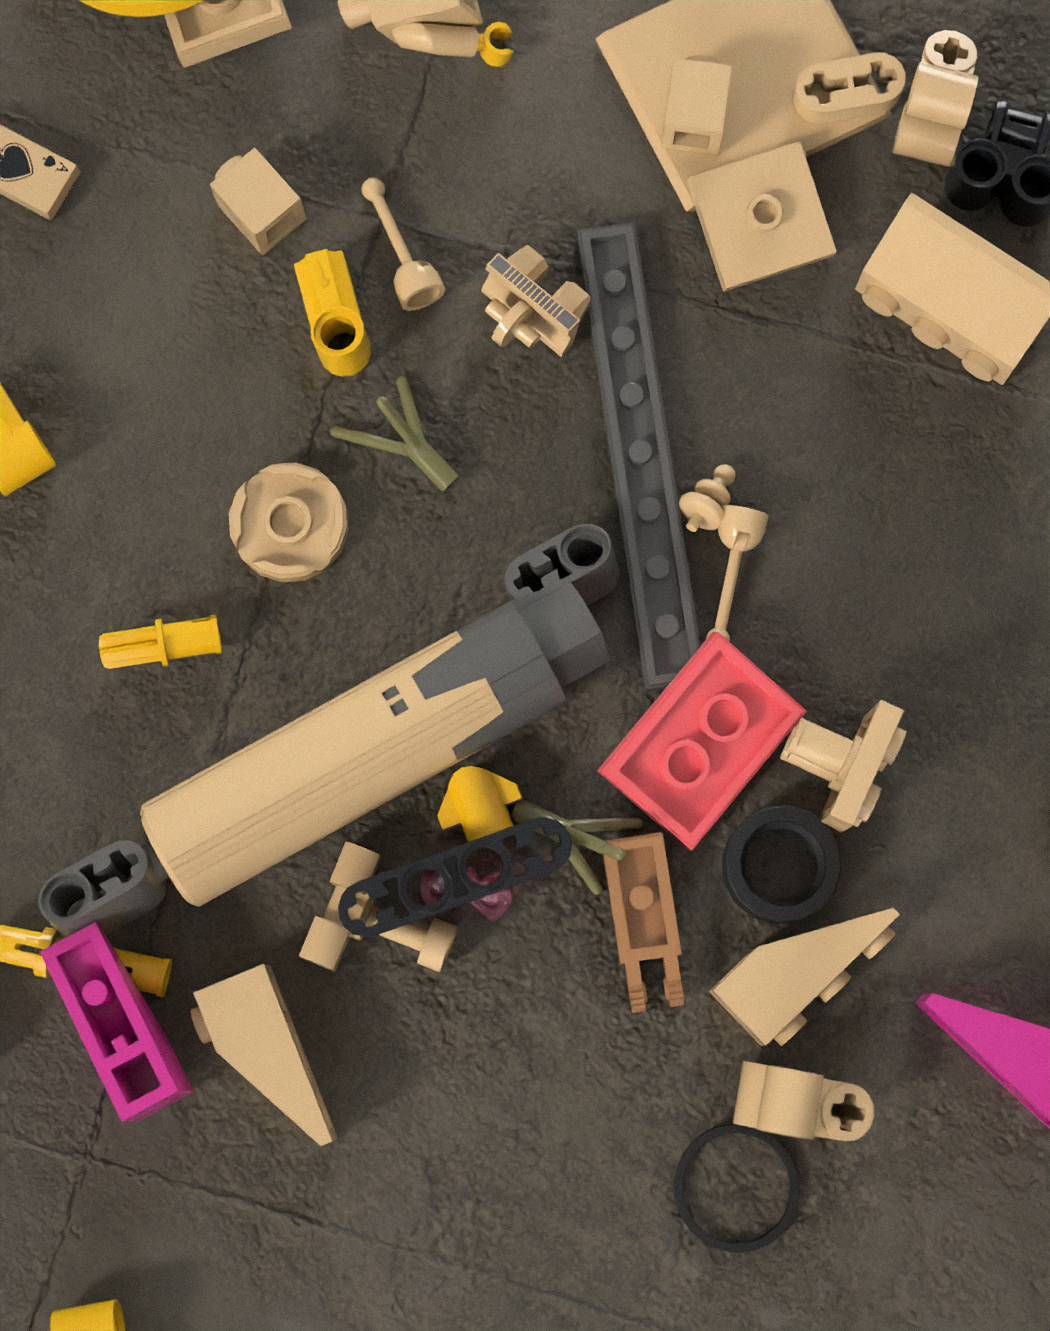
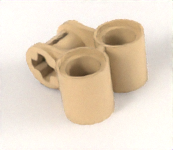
M944 30L936 32L928 38L921 62H919L908 101H906L901 115L892 153L950 167L958 145L961 129H964L967 123L978 83V76L973 75L977 59V48L966 35L957 31Z
M743 1061L733 1123L762 1131L814 1140V1136L840 1141H855L864 1136L871 1128L874 1119V1105L870 1095L857 1085L823 1079L824 1075ZM833 1103L839 1104L837 1116L831 1115Z

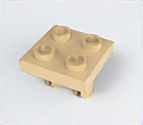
M880 700L863 717L853 740L803 718L800 719L797 727L795 726L791 731L780 759L829 781L828 788H831V791L819 819L829 826L832 834L838 836L852 826L858 827L861 821L866 822L870 817L881 792V787L872 784L877 771L882 772L887 764L891 765L906 735V730L897 727L904 712L903 709Z

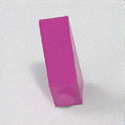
M94 922L40 951L121 1122L141 1121L194 1092L167 1035L98 922Z
M934 993L922 994L915 1004L1050 1129V1029Z

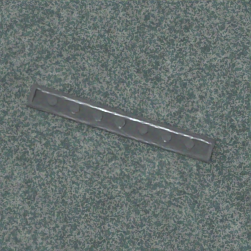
M635 222L577 230V242L584 289L591 298L588 306V316L645 692L664 690L699 649L700 640Z

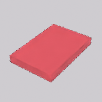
M712 632L599 767L597 772L681 845L692 851L807 710L719 632Z

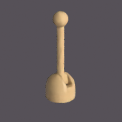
M369 178L362 185V194L367 200L373 202L402 264L397 269L393 280L395 293L404 310L413 311L427 307L444 294V284L438 272L430 263L422 260H412L383 198L385 193L383 182L377 178Z
M722 505L724 517L718 527V534L721 541L730 549V556L715 627L708 632L706 639L712 632H719L730 642V636L726 629L742 553L754 549L761 543L766 531L769 515L746 507Z

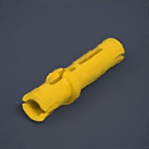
M0 924V962L31 968L35 976L48 978L50 973L41 954L24 951L22 946L26 945L45 949L65 937H61L60 932L53 928L46 927L43 932H37ZM113 947L124 966L133 969V972L129 974L139 991L164 997L171 975L172 959H162Z

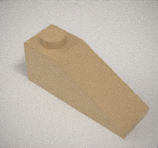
M259 965L194 992L198 1007L191 1009L190 1013L202 1043L206 1044L212 1041L215 1051L320 1146L338 1139L271 965Z

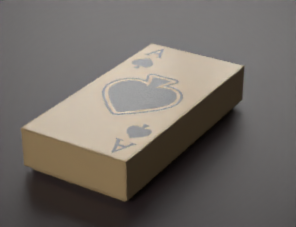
M0 125V194L52 221L81 173L76 164Z

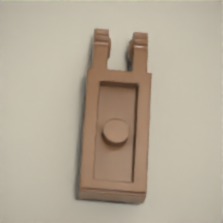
M663 833L606 840V842L620 847L626 852L625 858L621 861L603 855L619 963L625 965L632 1013L646 1011L645 1004L648 1001L646 986L641 977L639 961L659 958L663 960L665 998L669 1000L670 1007L684 1005L677 957L682 955Z

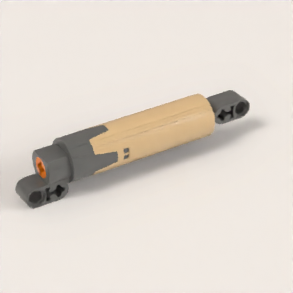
M580 524L567 529L518 556L509 564L505 571L504 583L510 597V601L143 803L140 813L142 817L141 822L151 845L143 849L133 841L119 840L54 874L44 883L39 893L38 905L41 914L65 938L94 922H98L104 933L108 935L159 905L166 894V879L169 877L188 903L200 907L566 703L561 688L611 661L602 632L587 607L613 591L619 581V568L609 535L596 525ZM599 558L592 565L578 566L585 559ZM565 574V578L560 579L559 575ZM102 889L106 892L105 896L100 893ZM85 899L81 909L76 914L67 917L71 906L77 901Z

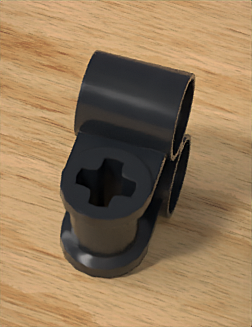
M998 96L984 139L976 138L963 144L959 148L946 175L944 190L952 204L963 210L975 211L984 208L992 201L994 196L1001 198L1000 205L1004 215L1011 222L1027 227L1043 222L1050 214V157L1044 155L1050 139V110H1046L1043 114L1010 106L1008 105L1007 98ZM976 168L986 175L988 181L975 182L967 177L963 169ZM1033 184L1043 192L1044 197L1032 198L1022 190L1021 185Z

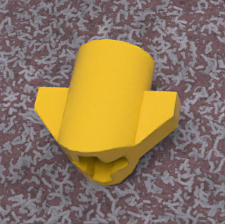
M474 766L462 767L451 777L437 817L442 830H447L461 824L469 842L513 826L506 806L524 798L518 784L483 768Z

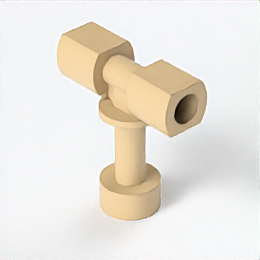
M345 842L330 879V883L336 887L323 918L315 916L299 954L301 959L336 972L349 938L361 941L363 937L352 934L339 919L338 905L341 895L348 886L376 874L382 859L380 854L356 844ZM367 890L359 891L355 894L356 905L348 909V914L351 920L362 918L366 926H372L377 923L376 912L380 910L376 908L378 898L371 899ZM434 918L430 928L413 922L379 935L420 951L417 964L440 973L454 942L458 926Z

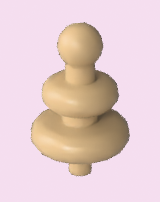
M719 465L713 473V480H700L695 486V492H688L681 496L679 508L688 520L686 527L690 531L696 532L699 527L705 530H716L720 526L724 517V511L721 507L730 503V494L725 487L733 483L736 477L735 470L730 465Z

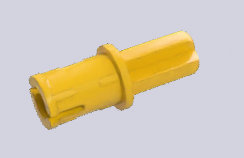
M210 615L207 618L163 624L160 618L155 619V626L104 633L99 636L101 661L104 667L108 669L161 661L162 666L166 667L169 666V660L210 653L220 654L222 653V645L217 616Z

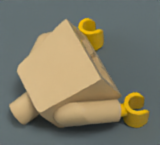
M338 0L340 13L350 29H355L372 21L376 30L404 49L435 55L473 57L477 51H480L482 59L487 64L495 67L506 65L514 52L511 49H497L490 43L494 39L508 40L512 31L506 23H492L484 33H478L475 27L483 24L477 0Z

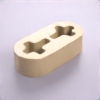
M870 53L815 63L807 66L799 74L793 92V105L796 112L804 120L813 124H824L881 114L891 110L898 103L906 83L905 71L902 64L894 56L886 53ZM870 73H878L881 81H890L884 94H877L874 85H865L868 82ZM821 83L824 91H833L830 93L828 103L819 104L816 95L807 96L811 92L812 84Z

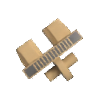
M529 245L524 246L508 259H505L498 253L486 266L489 275L482 286L481 292L492 301L486 307L485 312L499 323L494 330L492 340L500 347H505L516 337L527 347L532 348L540 339L562 357L573 345L579 323L587 312L591 298L589 294L574 282L566 281L553 296L537 284L547 275L549 266L545 259Z

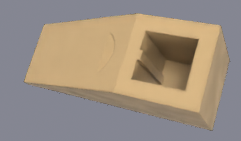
M890 908L753 948L709 992L759 1045L766 1046L774 1039L782 1046L807 1022V1019L800 1012L817 995L824 1002H827L851 979L852 976L845 968L861 952L868 959H871L895 936L896 933L889 925L900 914L894 908Z

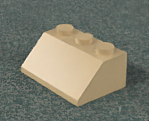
M912 192L864 267L855 288L856 291L862 294L865 304L875 312L887 317L892 316V314L912 326L913 334L924 344L935 349L944 347L961 358L963 367L973 376L984 381H991L993 379L1001 385L1005 383L1050 317L1049 280Z

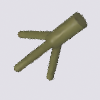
M405 376L398 377L396 383L407 423L386 397L380 396L376 401L377 406L405 443L340 426H333L330 429V434L335 438L409 457L441 492H444L459 478V475L425 440L408 379Z
M525 799L517 802L511 815V820L517 823L534 818L547 817L555 819L564 825L571 836L572 849L569 860L592 893L596 895L602 893L603 886L573 842L621 861L626 856L624 849L585 832L639 830L643 827V820L638 817L567 820ZM542 827L534 829V831L557 841L559 844V838L556 834L545 835Z

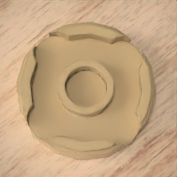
M296 462L272 464L260 470L259 474L253 476L248 483L245 481L238 489L229 511L230 537L241 559L260 576L282 583L306 581L326 571L342 553L349 532L347 507L337 487L318 469Z

